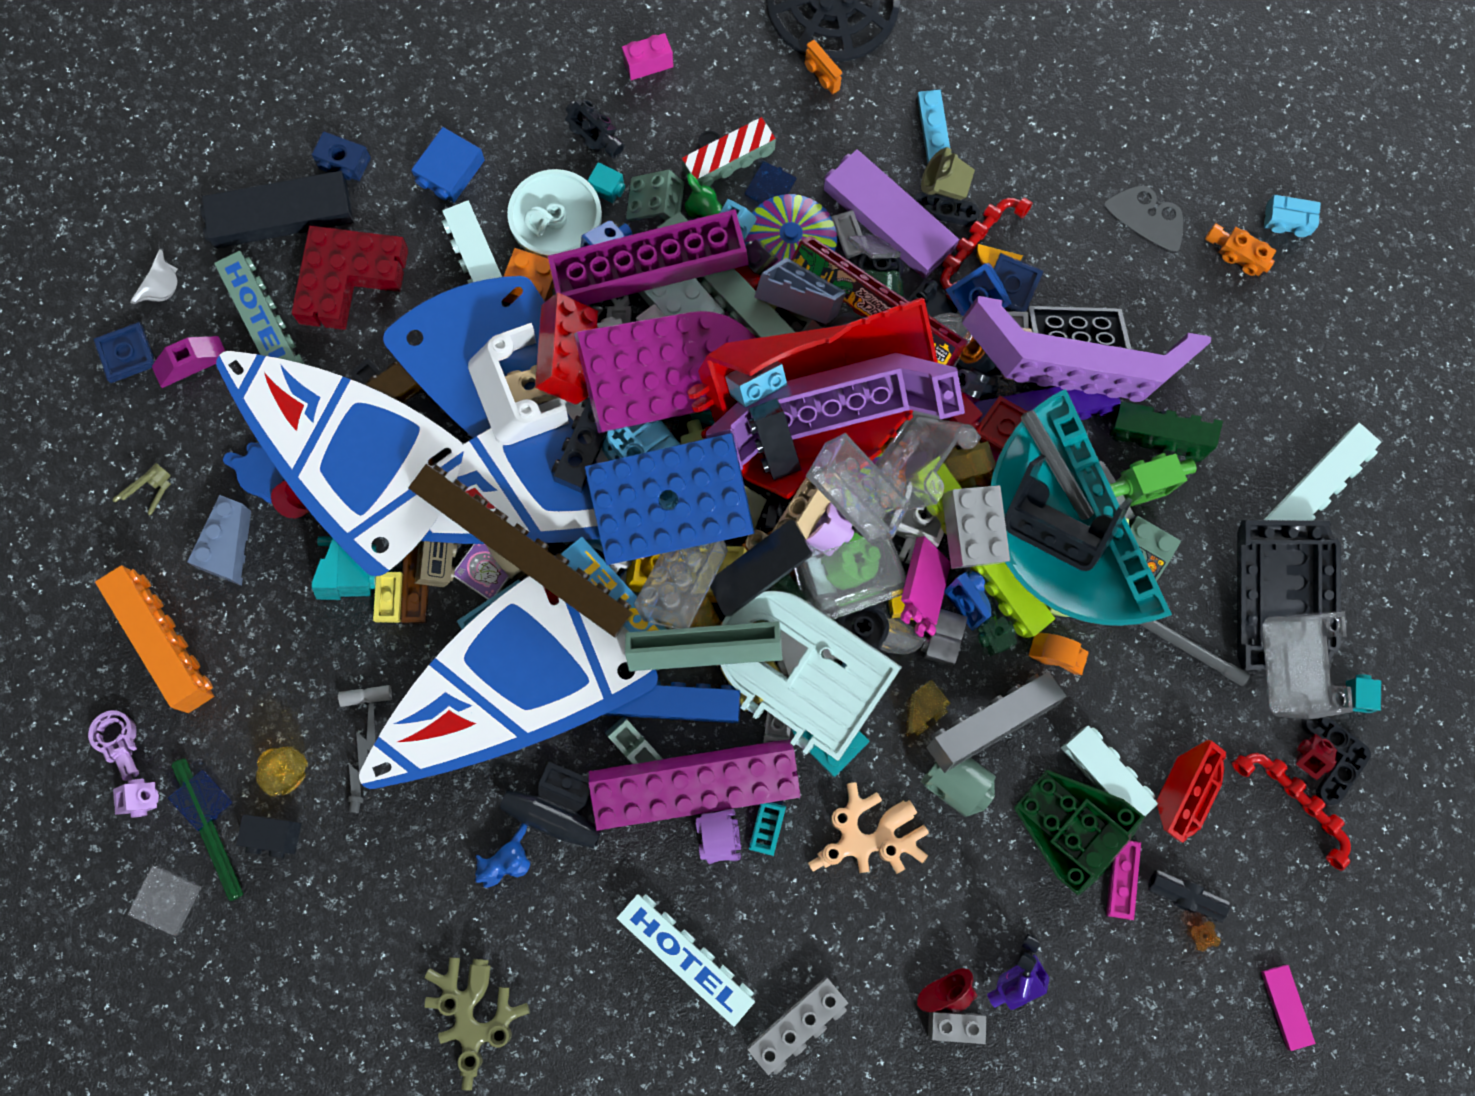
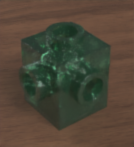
M996 615L983 622L984 625L978 629V640L983 648L986 647L990 657L1013 648L1017 644L1014 637L1016 634L1014 626L1010 621L1007 622L1005 616L997 619Z

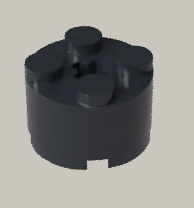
M867 601L859 602L846 608L838 624L876 650L882 646L889 633V622L882 608ZM862 624L866 625L864 633L859 632V627Z

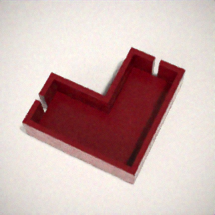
M309 226L291 314L302 325L320 327L322 323L326 328L346 330L354 286L401 292L404 276L402 268L406 266L409 250L404 238Z

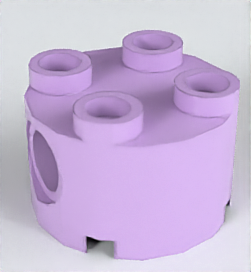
M831 500L808 537V544L828 557L831 556L844 542L847 543L852 539L854 535V530L851 529L853 524L852 514Z

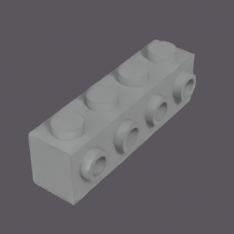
M825 977L747 1047V1050L767 1075H770L772 1072L776 1075L787 1065L785 1060L789 1056L794 1054L796 1057L807 1047L805 1042L810 1037L814 1036L816 1039L827 1029L825 1024L831 1018L836 1021L847 1011L845 1006L848 1002L831 981Z

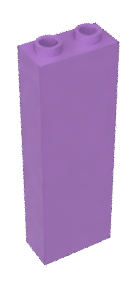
M858 149L851 155L847 154L840 162L838 168L831 169L824 178V191L847 211L853 210L856 219L888 248L897 252L901 259L924 280L956 249L959 239Z

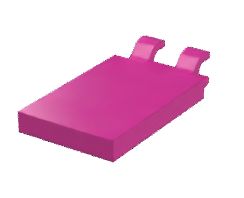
M925 536L916 537L901 601L905 604L904 610L901 613V620L909 624L912 617L917 622L914 631L920 637H923L925 630L931 636H934L936 632L935 625H937L951 562Z

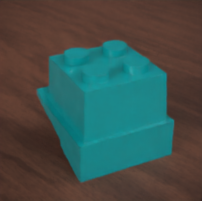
M318 536V546L330 547L326 558L320 559L312 581V590L316 599L340 600L341 597L371 596V589H375L376 576L367 574L332 537ZM371 544L372 550L377 553L376 545Z

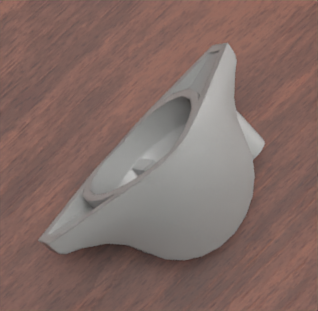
M159 249L148 275L130 303L136 304L145 300L165 301L174 294L177 286L176 272L178 268L165 262L162 250Z

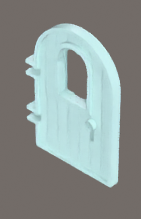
M781 591L763 592L730 617L726 616L722 625L749 624L758 620L779 621L780 629L806 646L807 650L802 658L799 659L798 666L793 668L788 678L766 662L721 665V668L730 683L747 697L740 707L741 709L749 710L754 714L753 717L755 719L759 718L765 709L797 732L790 743L792 745L797 744L804 749L803 753L808 754L815 744L838 761L902 667L798 596ZM828 649L832 656L834 655L847 664V666L844 668L832 660V658H826L823 654L824 650ZM756 695L763 699L760 705L753 702ZM805 730L814 735L810 741L802 736Z

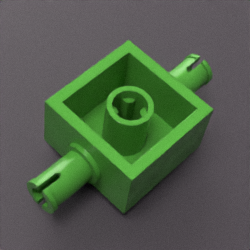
M1163 453L1153 457L1150 462L1145 463L1144 460H1140L1131 464L1130 469L1123 471L1121 477L1115 483L1110 484L1115 497L1124 495L1125 499H1132L1130 507L1169 495L1187 481L1185 475L1196 472V464L1191 458L1179 462L1176 454L1166 456Z

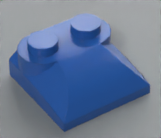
M970 570L957 577L945 589L944 593L959 614L968 617L966 623L974 631L991 616V606L984 592V578L980 573Z

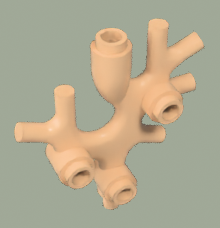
M848 783L847 806L835 810L830 818L831 824L841 831L842 837L838 843L825 846L822 851L817 853L818 857L808 862V865L812 872L822 866L827 868L830 865L838 864L846 856H854L858 861L859 873L870 872L868 864L869 855L874 851H878L880 858L890 862L896 874L905 870L900 860L901 853L906 852L921 863L926 860L928 855L916 846V841L929 834L925 825H922L902 838H897L894 835L896 828L914 818L913 815L917 814L911 801L905 802L903 800L885 812L873 834L867 835L862 833L857 825L860 814L882 800L877 792L866 799H861L858 796L857 783ZM839 814H844L846 816L845 823H840L838 821ZM888 846H891L894 849V854L892 856L886 853V848ZM831 849H834L837 852V857L835 859H831L829 857V851Z

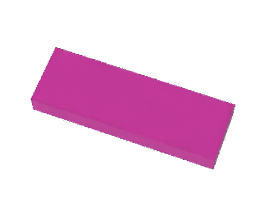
M1130 841L1111 863L1106 916L1134 920L1141 842Z
M1289 965L1261 971L1287 1050L1293 1051L1315 1044Z

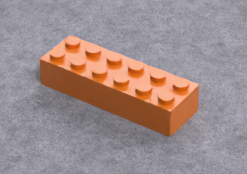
M121 565L95 581L171 708L190 713L215 697L211 691L213 686L206 676L202 677L198 670L201 667L199 662L193 655L190 656L188 654L186 641L181 635L177 636L173 629L176 627L174 621L169 615L163 613L161 609L163 603L157 595H152L149 590L151 584L143 574L139 575L134 569L130 570Z

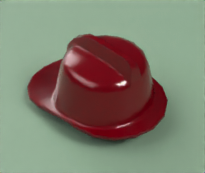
M286 481L281 482L272 490L271 502L275 510L287 518H299L310 512Z
M960 968L932 982L920 992L917 998V1005L925 1012H935L941 1009L953 1013L964 1011L977 998V993L972 986L973 974L969 969Z

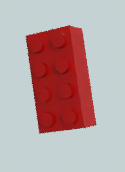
M558 292L541 305L536 389L575 405L589 397L574 334L579 331L597 328V310Z

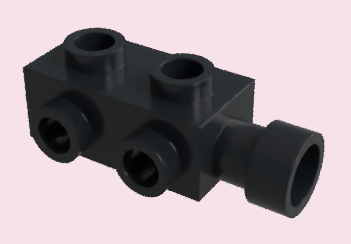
M586 99L572 101L567 106L566 112L568 115L565 120L570 124L569 129L575 134H581L585 138L584 143L589 148H605V152L613 159L623 152L625 144L618 138L613 137L617 128L611 124V120L607 116L602 115L595 108L591 101Z

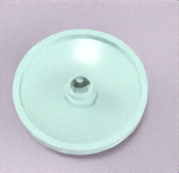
M558 169L541 171L522 181L510 198L507 212L511 232L519 245L529 253L548 258L549 255L581 248V235L600 226L602 221L600 200L592 185L583 177L573 172ZM534 207H541L554 217L539 237L525 223L526 212Z

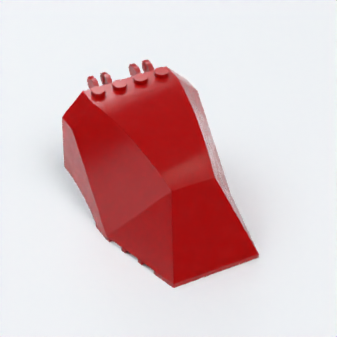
M919 298L842 326L727 342L708 354L699 368L698 373L702 383L692 386L687 391L690 399L698 398L692 403V409L694 412H701L710 407L714 422L716 423L737 403L730 395L725 376L735 370L752 376L776 361L782 364L786 381L893 353L938 363L925 299ZM913 410L793 439L801 470L773 480L770 472L765 473L760 459L764 458L763 453H757L743 465V470H741L742 476L751 483L789 499L797 493L803 481L810 475H817L824 479L855 467L863 468L881 454L882 450L880 448L890 437L895 438L898 435L896 430L904 421H910L913 418ZM708 426L707 428H705V430L701 431V436L703 439H707L706 431L711 426Z

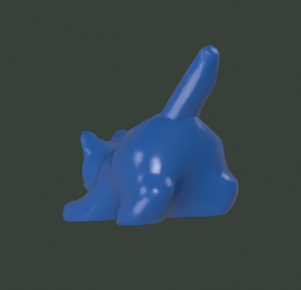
M521 823L511 842L502 846L493 857L483 859L479 855L476 856L475 881L477 883L483 882L484 888H488L498 884L505 874L521 877L528 872L530 861L526 858L525 850L520 844L521 839L526 833V825Z

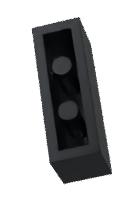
M776 398L749 408L751 419L747 421L752 434H757L758 438L754 439V443L758 453H763L764 458L760 459L764 472H770L773 480H777L800 471L801 467L788 423L778 399Z

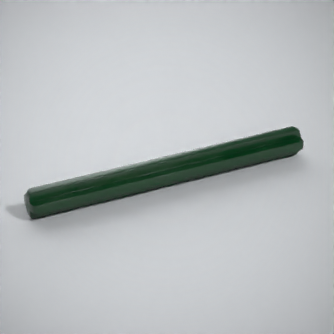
M179 759L173 762L171 767L180 788H183L181 790H185L182 792L187 794L184 796L187 797L185 800L187 799L189 803L192 804L193 802L194 804L189 806V808L194 807L190 809L193 810L191 811L193 818L196 819L197 814L201 818L197 820L202 821V823L195 821V823L201 825L198 830L229 901L236 900L243 896L242 888L210 814H203L206 811L201 810L206 807L200 790H197L199 788H196L198 786H195L197 783L193 784L196 781H191L194 779L188 762L186 759Z

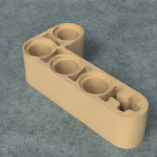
M817 475L808 476L803 481L772 533L792 519L798 523L807 540L833 499L834 488ZM754 530L755 534L748 535L746 539L747 548L750 550L769 535L760 530Z

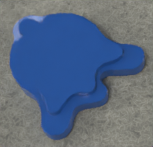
M249 443L246 456L232 452L226 453L223 457V462L236 471L240 486L247 493L263 498L267 503L272 504V490L283 482L284 478L261 445Z

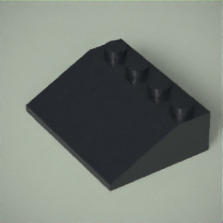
M1028 306L1029 329H1032L1033 333L1131 349L1122 309Z

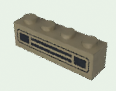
M420 541L418 545L415 584L445 587L450 581H453L455 567L452 566V557L456 555L457 543Z

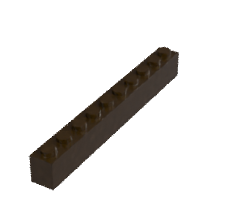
M428 464L424 465L408 489L614 638L618 636L634 614L629 610L631 608L629 603L620 597L617 601L610 597L609 593L611 590L600 582L596 586L588 581L590 575L579 567L574 571L568 566L570 562L560 553H557L556 556L552 555L547 551L550 546L539 538L533 541L527 537L529 531L518 523L515 526L509 524L506 521L509 517L496 508L494 512L486 507L488 501L478 494H475L474 497L465 492L468 489L467 486L457 479L451 482L445 477L448 473L435 464L433 468Z

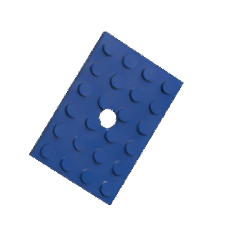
M733 433L585 466L606 565L755 534ZM665 490H672L678 496V504L672 510H666L660 504V495Z

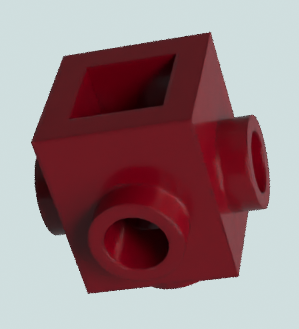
M1317 734L1310 740L1304 739L1297 748L1296 765L1316 780L1325 772L1331 771L1337 762L1335 760L1337 749L1329 740L1322 739Z

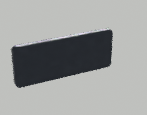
M792 519L787 521L709 580V586L723 615L730 617L812 556L813 552L796 521Z

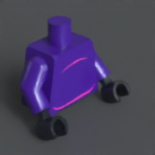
M1026 935L1022 947L1029 950L1028 953L1024 952L1017 966L999 976L997 988L987 993L988 999L994 1008L1006 1003L1010 1010H1014L1047 993L1050 977L1037 956L1034 955L1039 949V942L1034 936Z

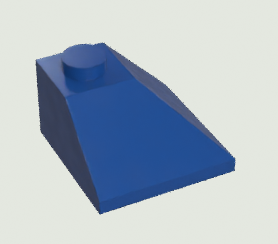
M985 263L946 289L962 317L978 296L1002 300L1003 308L1012 304L1003 283L990 263Z

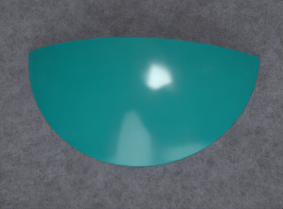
M1064 389L1045 400L1033 411H1035L1094 511V515L1087 520L1079 518L1045 459L1036 479L1044 482L1049 488L1050 495L1046 505L1090 527L1093 520L1099 515L1106 514L1114 517L1120 505L1099 463L1069 394ZM1023 421L1015 428L998 457L991 486L1000 485L1004 517L1029 463L1042 454ZM1125 516L1099 562L1089 571H1081L1007 532L1010 561L1005 562L1028 592L1055 611L1084 622L1114 626L1137 625L1172 615Z

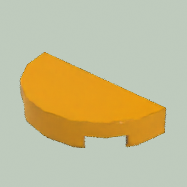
M980 244L977 246L976 256L979 258L982 265L990 263L993 269L1000 253L1019 261L1023 257V255Z

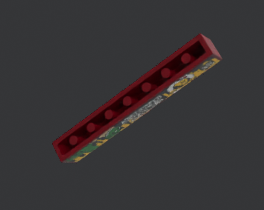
M812 236L800 241L791 261L844 290L846 294L842 303L852 307L853 311L860 316L868 317L909 302ZM928 315L938 363L953 366L968 341Z

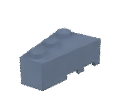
M785 258L761 274L754 298L827 324L838 316L846 292L790 259Z

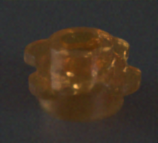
M1206 921L1203 926H1193L1190 930V934L1196 943V948L1202 952L1206 951L1208 947H1217L1221 943L1220 937L1215 933V925L1210 921ZM1204 934H1207V939H1204Z

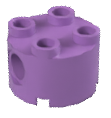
M734 809L715 813H702L700 818H696L698 834L702 833L703 844H699L701 860L707 859L709 864H713L723 860L738 861L741 859V854H736V850H741L738 820H732L731 817L736 814Z

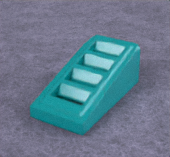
M776 801L759 804L749 850L774 856L786 803ZM767 807L779 811L778 814L766 812L764 809ZM762 817L775 820L776 824L763 822ZM763 828L774 831L773 835L759 832V829ZM757 838L769 840L771 845L756 842Z

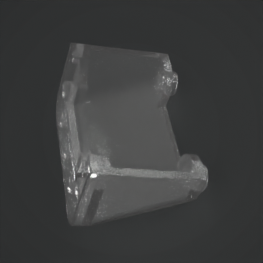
M922 415L913 416L910 421H905L898 431V435L893 438L870 472L871 483L894 513L936 505L944 493V484L937 471L954 446L960 445L964 449L973 448L981 436L969 424Z
M880 523L871 524L863 532V538L825 551H820L810 546L813 552L812 556L795 568L802 599L829 618L836 619L902 595L907 576L886 526Z

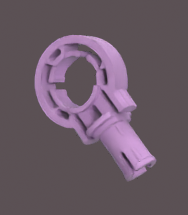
M107 711L97 716L89 728L88 738L90 744L94 749L103 753L107 762L116 761L122 780L133 779L131 774L137 777L139 771L131 757L133 753L131 750L137 749L134 743L136 738V725L134 721L119 711ZM116 717L123 718L126 721V724L121 720L117 719ZM113 723L121 724L122 732L112 742L105 743L103 736L98 734V732L104 733L105 728Z

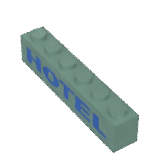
M238 251L215 262L214 264L260 355L306 365L301 355L295 354L293 348L296 345L290 334L285 335L283 329L286 328V325L280 315H275L273 309L276 306L270 295L265 296L263 290L266 289V286L260 276H255L253 271L256 270L252 259L250 257L245 258L242 252Z

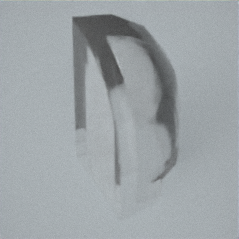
M887 618L889 633L880 650L905 655L916 651L923 645L926 638L924 635L923 637L918 636L914 631V627Z

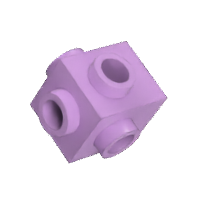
M135 779L128 781V784L113 789L115 815L131 813V818L147 815V811L157 808L159 795L155 789V782L145 783L144 779Z

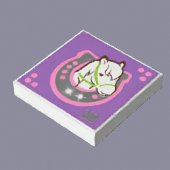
M473 544L456 567L454 574L456 579L487 600L501 592L510 580L508 575L493 559L485 544Z

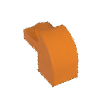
M1038 633L1034 636L1029 656L1043 664L1060 666L1073 674L1082 675L1088 651L1081 648V643L1054 634Z

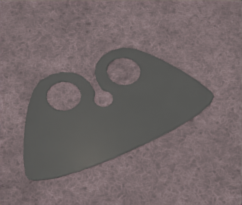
M1147 186L1130 188L1111 197L1104 203L1105 207L1117 219L1138 234L1165 249L1179 251L1183 236V215L1181 209L1176 204L1170 202L1162 203L1157 207L1156 214L1150 216L1148 210L1155 206L1157 196ZM1142 191L1148 192L1152 198L1149 204H1141L1137 200L1138 193ZM1164 208H1173L1176 212V217L1173 220L1164 219L1162 217V210Z

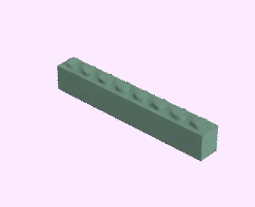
M678 212L658 226L657 229L688 220ZM735 269L695 278L714 297L716 303L729 313L730 318L745 326L756 338L795 333L767 302L754 298L756 291Z

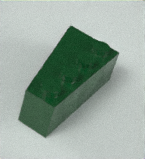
M1121 401V404L1114 412L1109 435L1114 436L1119 441H1132L1139 443L1138 445L1143 448H1156L1162 450L1167 455L1177 454L1184 456L1186 460L1191 458L1194 462H1199L1217 448L1223 420L1214 419L1213 423L1201 421L1202 416L1191 415V417L1183 418L1178 417L1176 411L1167 410L1157 413L1154 412L1155 409L1153 407Z

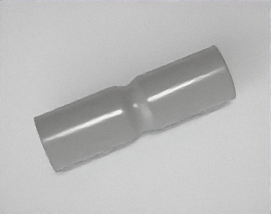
M390 685L371 687L365 690L342 691L338 693V700L341 707L363 704L365 702L392 700V690Z

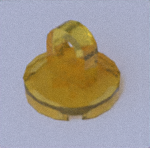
M293 747L270 748L264 751L258 758L256 781L259 787L270 796L289 794L304 780L307 760L300 751Z

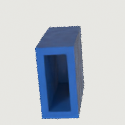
M442 127L412 168V173L415 177V182L421 188H429L440 199H448L455 203L485 159L479 147Z

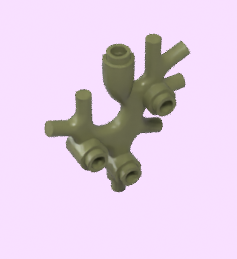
M449 957L448 973L446 975H441L432 969H429L425 975V979L438 985L443 992L438 998L426 997L425 1008L438 1009L445 1016L454 1014L455 1025L449 1030L438 1033V1038L441 1044L455 1039L461 1043L462 1054L458 1059L460 1076H463L461 1089L472 1090L473 1078L477 1076L478 1069L483 1061L482 1055L479 1052L480 1046L484 1042H489L490 1045L496 1048L507 1044L512 1036L509 1024L512 1020L529 1014L530 1009L527 1003L510 1007L508 1004L510 988L499 987L497 1011L494 1018L487 1023L477 1022L473 1017V1008L482 999L487 990L491 968L488 965L489 960L473 959V963L469 967L467 989L459 991L457 980L460 958ZM449 999H452L455 1002L453 1008H450L448 1006ZM498 1030L504 1032V1039L497 1037ZM469 1056L475 1059L474 1065L468 1063Z

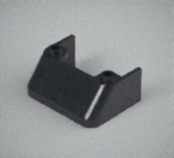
M1041 454L1029 463L1005 515L1006 531L1081 571H1089L1099 562L1115 536L1132 499L1127 498L1118 507L1114 517L1106 514L1099 515L1089 527L1046 505L1050 495L1049 488L1044 482L1036 479L1046 457Z

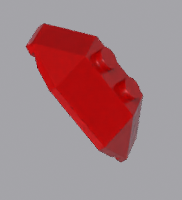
M1206 740L1177 757L1156 800L1164 831L1182 843L1201 829L1222 786L1224 774L1223 760L1226 758V752L1212 740Z

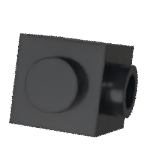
M755 239L745 245L748 266L758 275L771 268L779 260L763 242Z

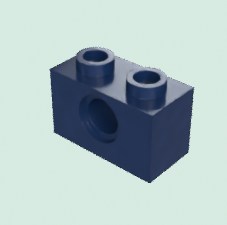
M324 131L312 153V157L319 169L325 172L342 171L347 180L352 178L360 181L371 159L365 146Z

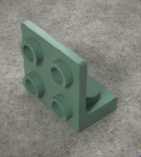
M670 170L632 177L626 219L634 221L660 216L667 221L678 212L681 213L684 181Z

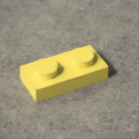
M387 572L381 576H376L374 622L400 623L403 580L401 572Z

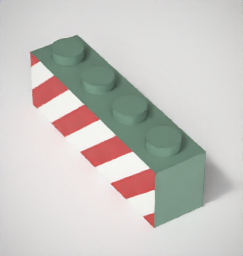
M761 117L683 157L682 170L686 176L688 173H691L701 186H711L714 181L729 177L735 170L750 166L753 161L760 157L765 158L771 155L775 150L776 138Z

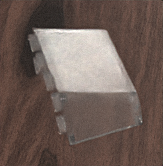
M1345 611L1268 617L1263 624L1268 699L1272 713L1278 717L1315 719L1353 712L1351 687L1331 686L1327 647V637H1347ZM1331 618H1335L1338 622L1336 631L1330 627ZM1338 692L1344 697V704L1342 706L1336 702V694Z

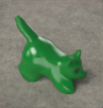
M688 173V183L693 190L685 202V209L688 215L692 218L698 216L702 218L720 213L723 207L718 202L715 191L710 186H701L697 179L691 173Z

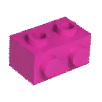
M665 33L652 35L647 39L638 42L633 41L622 46L623 60L630 80L673 67V52Z

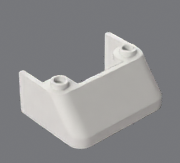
M532 323L492 337L468 363L470 375L495 439L502 445H510L569 423L565 405L541 413L538 405L532 400L526 399L515 403L499 364L500 360L508 358L513 351L536 343Z

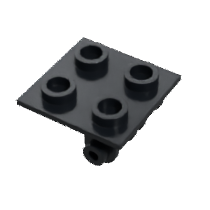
M924 280L907 301L910 302L924 298L928 315L946 326L954 318L958 309L952 301L937 290L939 285L936 281L926 282Z

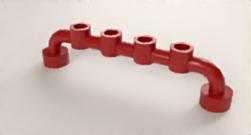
M1024 197L1022 200L1006 198L996 206L990 204L983 213L986 219L982 223L976 221L972 225L970 233L973 235L970 239L967 240L963 237L957 244L956 250L959 251L954 257L949 254L944 260L942 266L945 269L940 278L942 288L946 291L947 288L952 286L950 283L952 274L958 271L964 259L970 256L977 243L986 236L990 227L999 220L1006 208H1015L1014 214L1024 218L1033 202ZM947 293L946 298L952 301V299Z
M1252 753L1246 757L1239 755L1232 762V766L1240 775L1249 777L1255 770L1254 763L1261 764L1268 776L1277 780L1290 797L1297 799L1303 805V809L1308 815L1315 817L1322 824L1325 832L1334 836L1339 841L1340 849H1332L1326 856V859L1334 868L1343 871L1350 864L1348 855L1351 851L1350 840L1341 829L1344 826V821L1335 814H1331L1328 817L1322 811L1325 807L1324 801L1315 795L1309 798L1303 792L1307 787L1306 784L1298 777H1294L1291 780L1284 773L1288 769L1287 765L1280 759H1275L1272 762L1267 756L1260 753Z

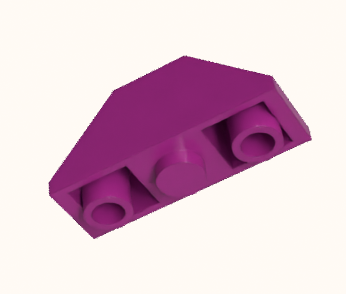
M219 336L188 337L165 347L152 365L160 387L163 388L216 364L218 356L226 351Z

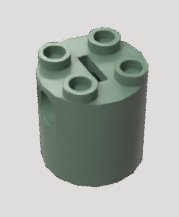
M972 758L967 759L946 773L934 761L933 767L927 771L920 781L927 789L964 817L984 811L995 797L994 780L996 776Z

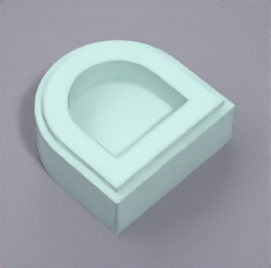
M534 207L526 212L525 223L539 237L554 217L543 208Z

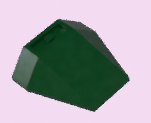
M1049 770L1043 773L1014 807L1056 877L1078 896L1098 880L1130 842L1145 818L1142 813L1124 799Z

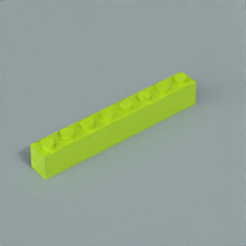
M938 458L910 477L909 480L915 493L922 496L927 503L928 511L937 517L941 523V529L947 535L942 494L962 488L943 461ZM1005 562L970 567L971 571L982 575L985 580V590L989 595L994 596L999 603L1000 611L1009 617L1013 623V629L1018 635L1023 638L1034 637L1055 620L1047 606L1024 588Z

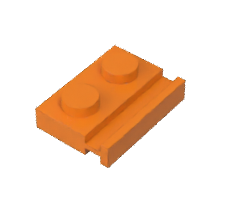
M812 40L807 44L805 65L811 73L814 72L819 78L822 87L834 94L840 90V75L842 71L819 44Z

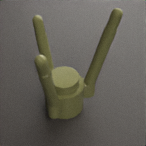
M155 463L143 476L115 496L113 502H117L120 499L125 500L146 482L155 489L160 486L147 512L148 515H152L165 490L171 485L167 481L171 475Z

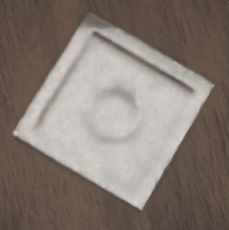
M152 866L128 915L173 936H177L201 886L160 867Z

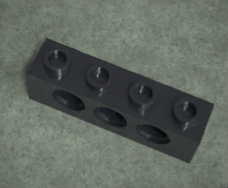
M590 397L583 400L581 407L584 410L581 416L577 415L571 427L574 432L571 438L566 437L561 451H564L561 460L556 459L551 473H554V482L582 493L587 482L585 466L595 464L604 440L607 437V432L598 433L596 422L588 419L593 414ZM582 435H588L592 438V441L588 444H582L578 439ZM572 457H579L582 463L579 466H572L568 461Z

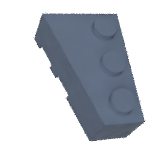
M219 495L187 562L197 569L242 586L243 578H241L246 557L244 551L245 543L248 541L251 510L242 503Z

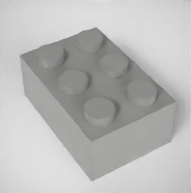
M1000 485L955 489L943 493L942 501L951 569L992 565L1010 561Z

